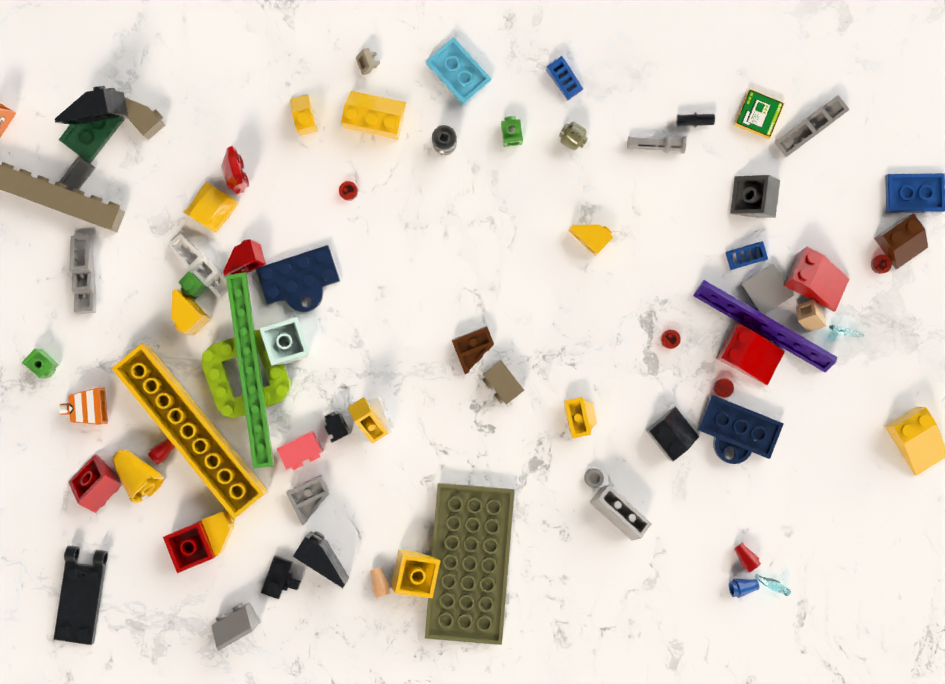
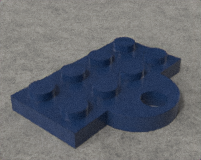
M329 245L256 269L267 305L286 300L291 308L299 312L315 310L323 300V287L341 282ZM310 297L312 299L310 307L306 308L302 305L303 298Z
M710 395L697 430L714 437L713 448L719 459L729 464H739L747 460L751 453L770 459L784 423L715 395ZM728 448L734 450V456L731 459H727L725 456V451Z

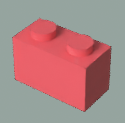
M314 431L277 448L286 470L292 467L293 471L304 466L303 461L309 459L312 462L321 457L319 453L324 452Z

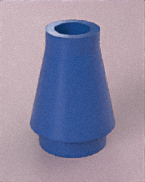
M733 579L728 584L731 596L737 598L760 589L757 579Z

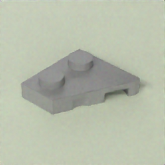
M322 475L286 491L302 525L306 524L310 516L330 493Z

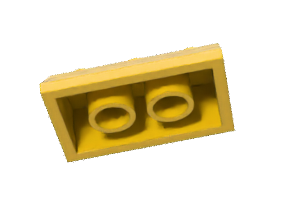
M351 91L344 105L341 124L345 129L399 140L407 103Z

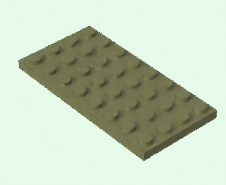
M449 483L437 484L431 557L440 559L433 598H428L425 639L502 645L514 489Z

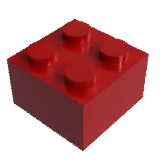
M202 521L163 537L177 573L216 557Z

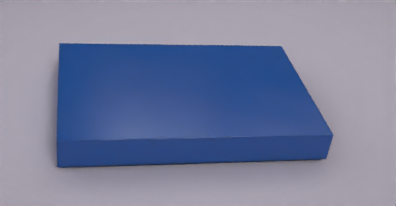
M945 173L885 175L886 213L945 212Z

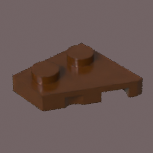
M487 326L452 339L464 374H468L470 369L494 345Z

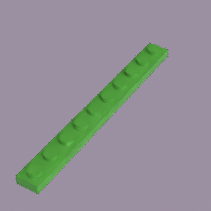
M247 273L226 275L253 469L274 466Z

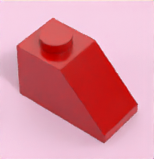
M247 239L235 246L223 270V274L226 276L249 273L265 265L266 262L261 244Z

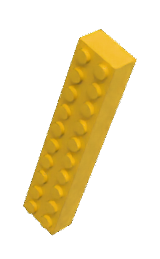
M141 343L111 368L233 519L239 517L269 492L149 344Z

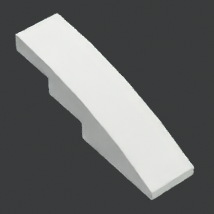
M179 233L167 246L168 249L221 301H224L229 296L226 277L191 242Z

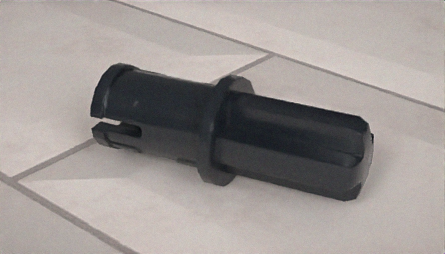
M694 112V114H677L676 116L677 127L694 126L696 128L697 126L715 124V114H697Z

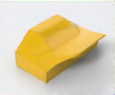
M583 397L564 400L571 438L591 435L592 428L597 424L593 403L584 400Z

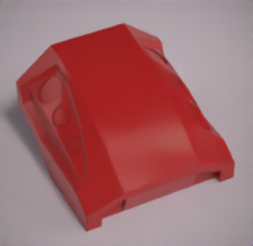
M228 147L221 165L227 188L236 194L244 192L246 187L250 186L246 173L242 170L244 169V163L241 155L238 154L235 147Z

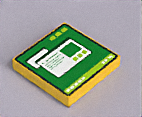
M749 89L734 125L770 139L785 103Z

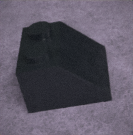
M676 407L672 408L645 430L668 460L672 462L689 450L699 438V435Z

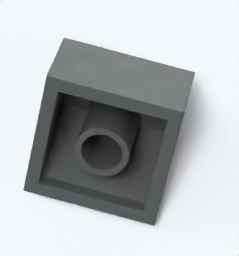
M771 175L735 176L730 214L755 218H776L780 180Z

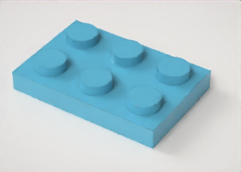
M454 37L425 62L463 106L492 81L490 76Z

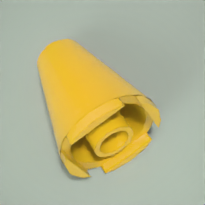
M122 449L114 454L112 462L132 503L144 501L142 497L148 495V497L152 496L163 485L162 479H165L164 476L131 451Z

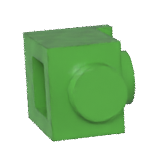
M515 116L505 117V121H501L503 147L522 145L523 137L520 119H516ZM514 127L515 131L510 132L508 128Z
M190 271L178 282L181 285L180 289L194 300L207 288Z
M35 348L22 361V364L26 365L39 378L51 377L56 372L55 368L59 365L43 349Z

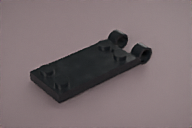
M68 545L64 553L65 566L53 640L93 645L108 551L96 550L93 556V565L77 563L80 548ZM82 571L86 572L85 576L82 575Z

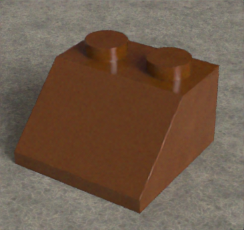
M915 214L902 218L874 238L895 269L900 268L928 248L926 230Z

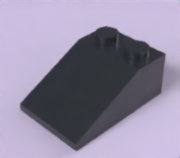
M105 86L93 87V91L85 92L54 119L55 123L81 125L128 116L124 92L116 91L115 88L106 89Z
M310 531L304 537L293 557L343 588L349 579L348 574L328 541L324 539L325 536L318 531Z

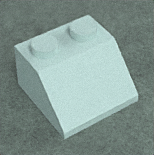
M297 317L259 328L271 366L291 363L308 357L309 352Z

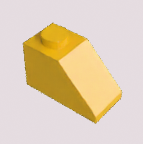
M309 95L290 99L291 112L298 134L303 136L317 132L318 128Z
M600 224L572 225L568 230L595 256L614 238L611 236V230L606 226L602 227Z
M365 397L348 407L354 422L372 444L389 434Z
M227 510L201 520L215 556L224 551L234 529L233 523H235V520Z

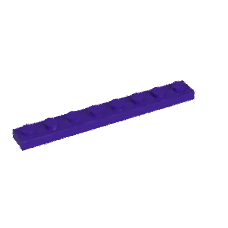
M706 280L701 282L693 294L694 297L825 373L837 362V356Z

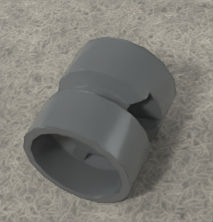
M441 125L434 129L432 133L434 150L438 154L445 156L455 151L457 136L453 128Z

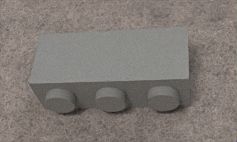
M610 485L601 487L590 500V503L632 541L641 539L652 525L647 518Z

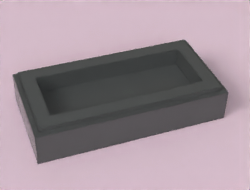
M78 156L59 183L67 185V190L73 191V188L79 190L96 167L83 157Z

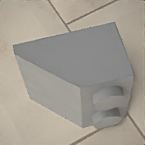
M250 602L245 605L240 603L232 608L233 612L227 615L224 612L215 618L216 622L212 625V631L218 651L251 633L260 624V620Z

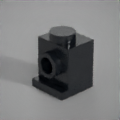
M334 411L324 416L326 419L324 427L328 435L333 436L330 439L331 443L351 434L341 413L336 414Z

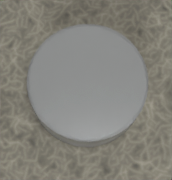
M591 468L585 472L584 481L589 487L597 488L602 485L604 476L599 469Z

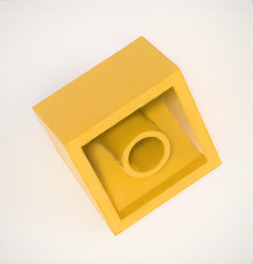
M174 289L172 291L171 319L175 322L174 327L180 333L184 332L195 335L211 318L182 290Z
M398 549L391 588L394 593L433 598L440 559L417 551Z

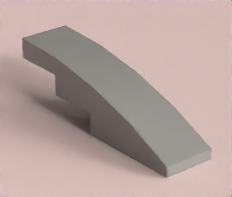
M837 95L774 143L783 155L787 157L850 109L841 97Z
M91 235L71 236L69 271L72 273V292L75 294L74 313L77 315L96 313L95 267Z

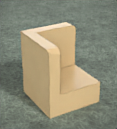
M814 299L796 306L798 322L807 332L826 327L824 311Z

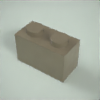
M501 360L483 373L484 378L482 381L488 388L493 387L496 391L494 396L500 404L504 402L507 405L525 391Z

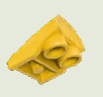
M205 182L191 204L183 212L217 233L229 219L239 202L208 182Z

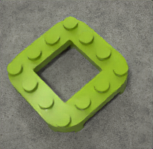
M255 330L257 349L270 384L263 388L266 407L281 403L287 398L291 390L292 381L288 376L285 364L271 366L260 330ZM235 337L211 345L202 354V367L215 405L222 415L232 418L246 415L243 395L235 398L223 364L224 361L237 357Z

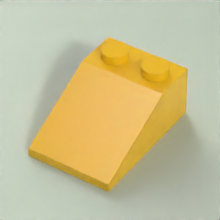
M915 407L885 426L915 476L945 459V444L937 423L927 407Z

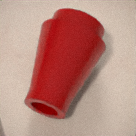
M167 438L151 448L147 455L154 463L159 465L161 462L164 463L175 446Z
M743 542L734 548L744 570L747 569L750 573L761 565L760 558L747 548Z

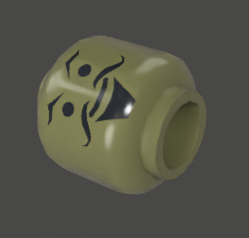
M575 122L566 123L559 134V137H561L560 142L571 150H576L578 147L583 148L588 140L585 137L587 130Z

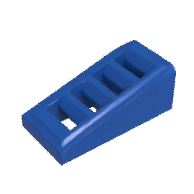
M562 56L546 67V72L567 100H570L583 90V87ZM558 66L562 67L557 72L554 71ZM566 72V75L559 79L558 76ZM569 78L571 79V81H570L569 83H567L566 85H563V84H562V83L565 82L567 79H569ZM572 85L576 86L570 92L567 91V89Z
M763 241L725 252L730 270L768 260ZM754 247L759 248L760 258H757ZM747 249H751L754 260L749 259ZM743 251L746 262L742 263L739 253ZM736 253V257L739 263L737 265L734 264V260L732 257V254Z

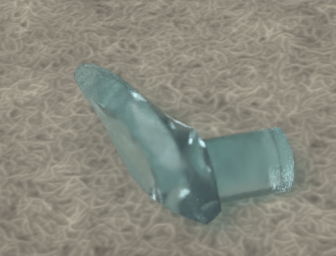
M838 325L829 326L831 332L828 339L835 341L839 333L844 336L864 337V334L856 330Z
M758 574L755 575L756 579L766 588L782 593L785 596L791 594V590L778 580L765 578Z

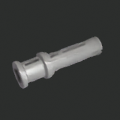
M670 136L664 138L628 137L627 149L663 150L665 153L677 151L685 154L686 136L682 138H670Z

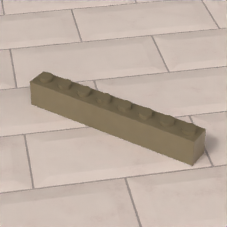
M2 162L0 165V190L118 233L125 211L119 209L120 205L111 201L105 204L102 202V198L91 195L90 198L84 196L85 192L73 188V191L67 190V185L55 182V185L48 183L50 179L40 175L37 178L32 177L31 172L21 168L19 171L13 170L14 166Z

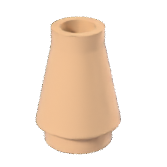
M381 567L371 570L373 594L375 593L376 598L391 593L389 589L391 586Z

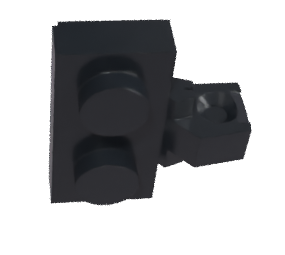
M279 556L273 557L261 590L262 594L279 600L283 590L287 591L288 588L299 589L301 581L292 578L293 574L290 573L293 561Z

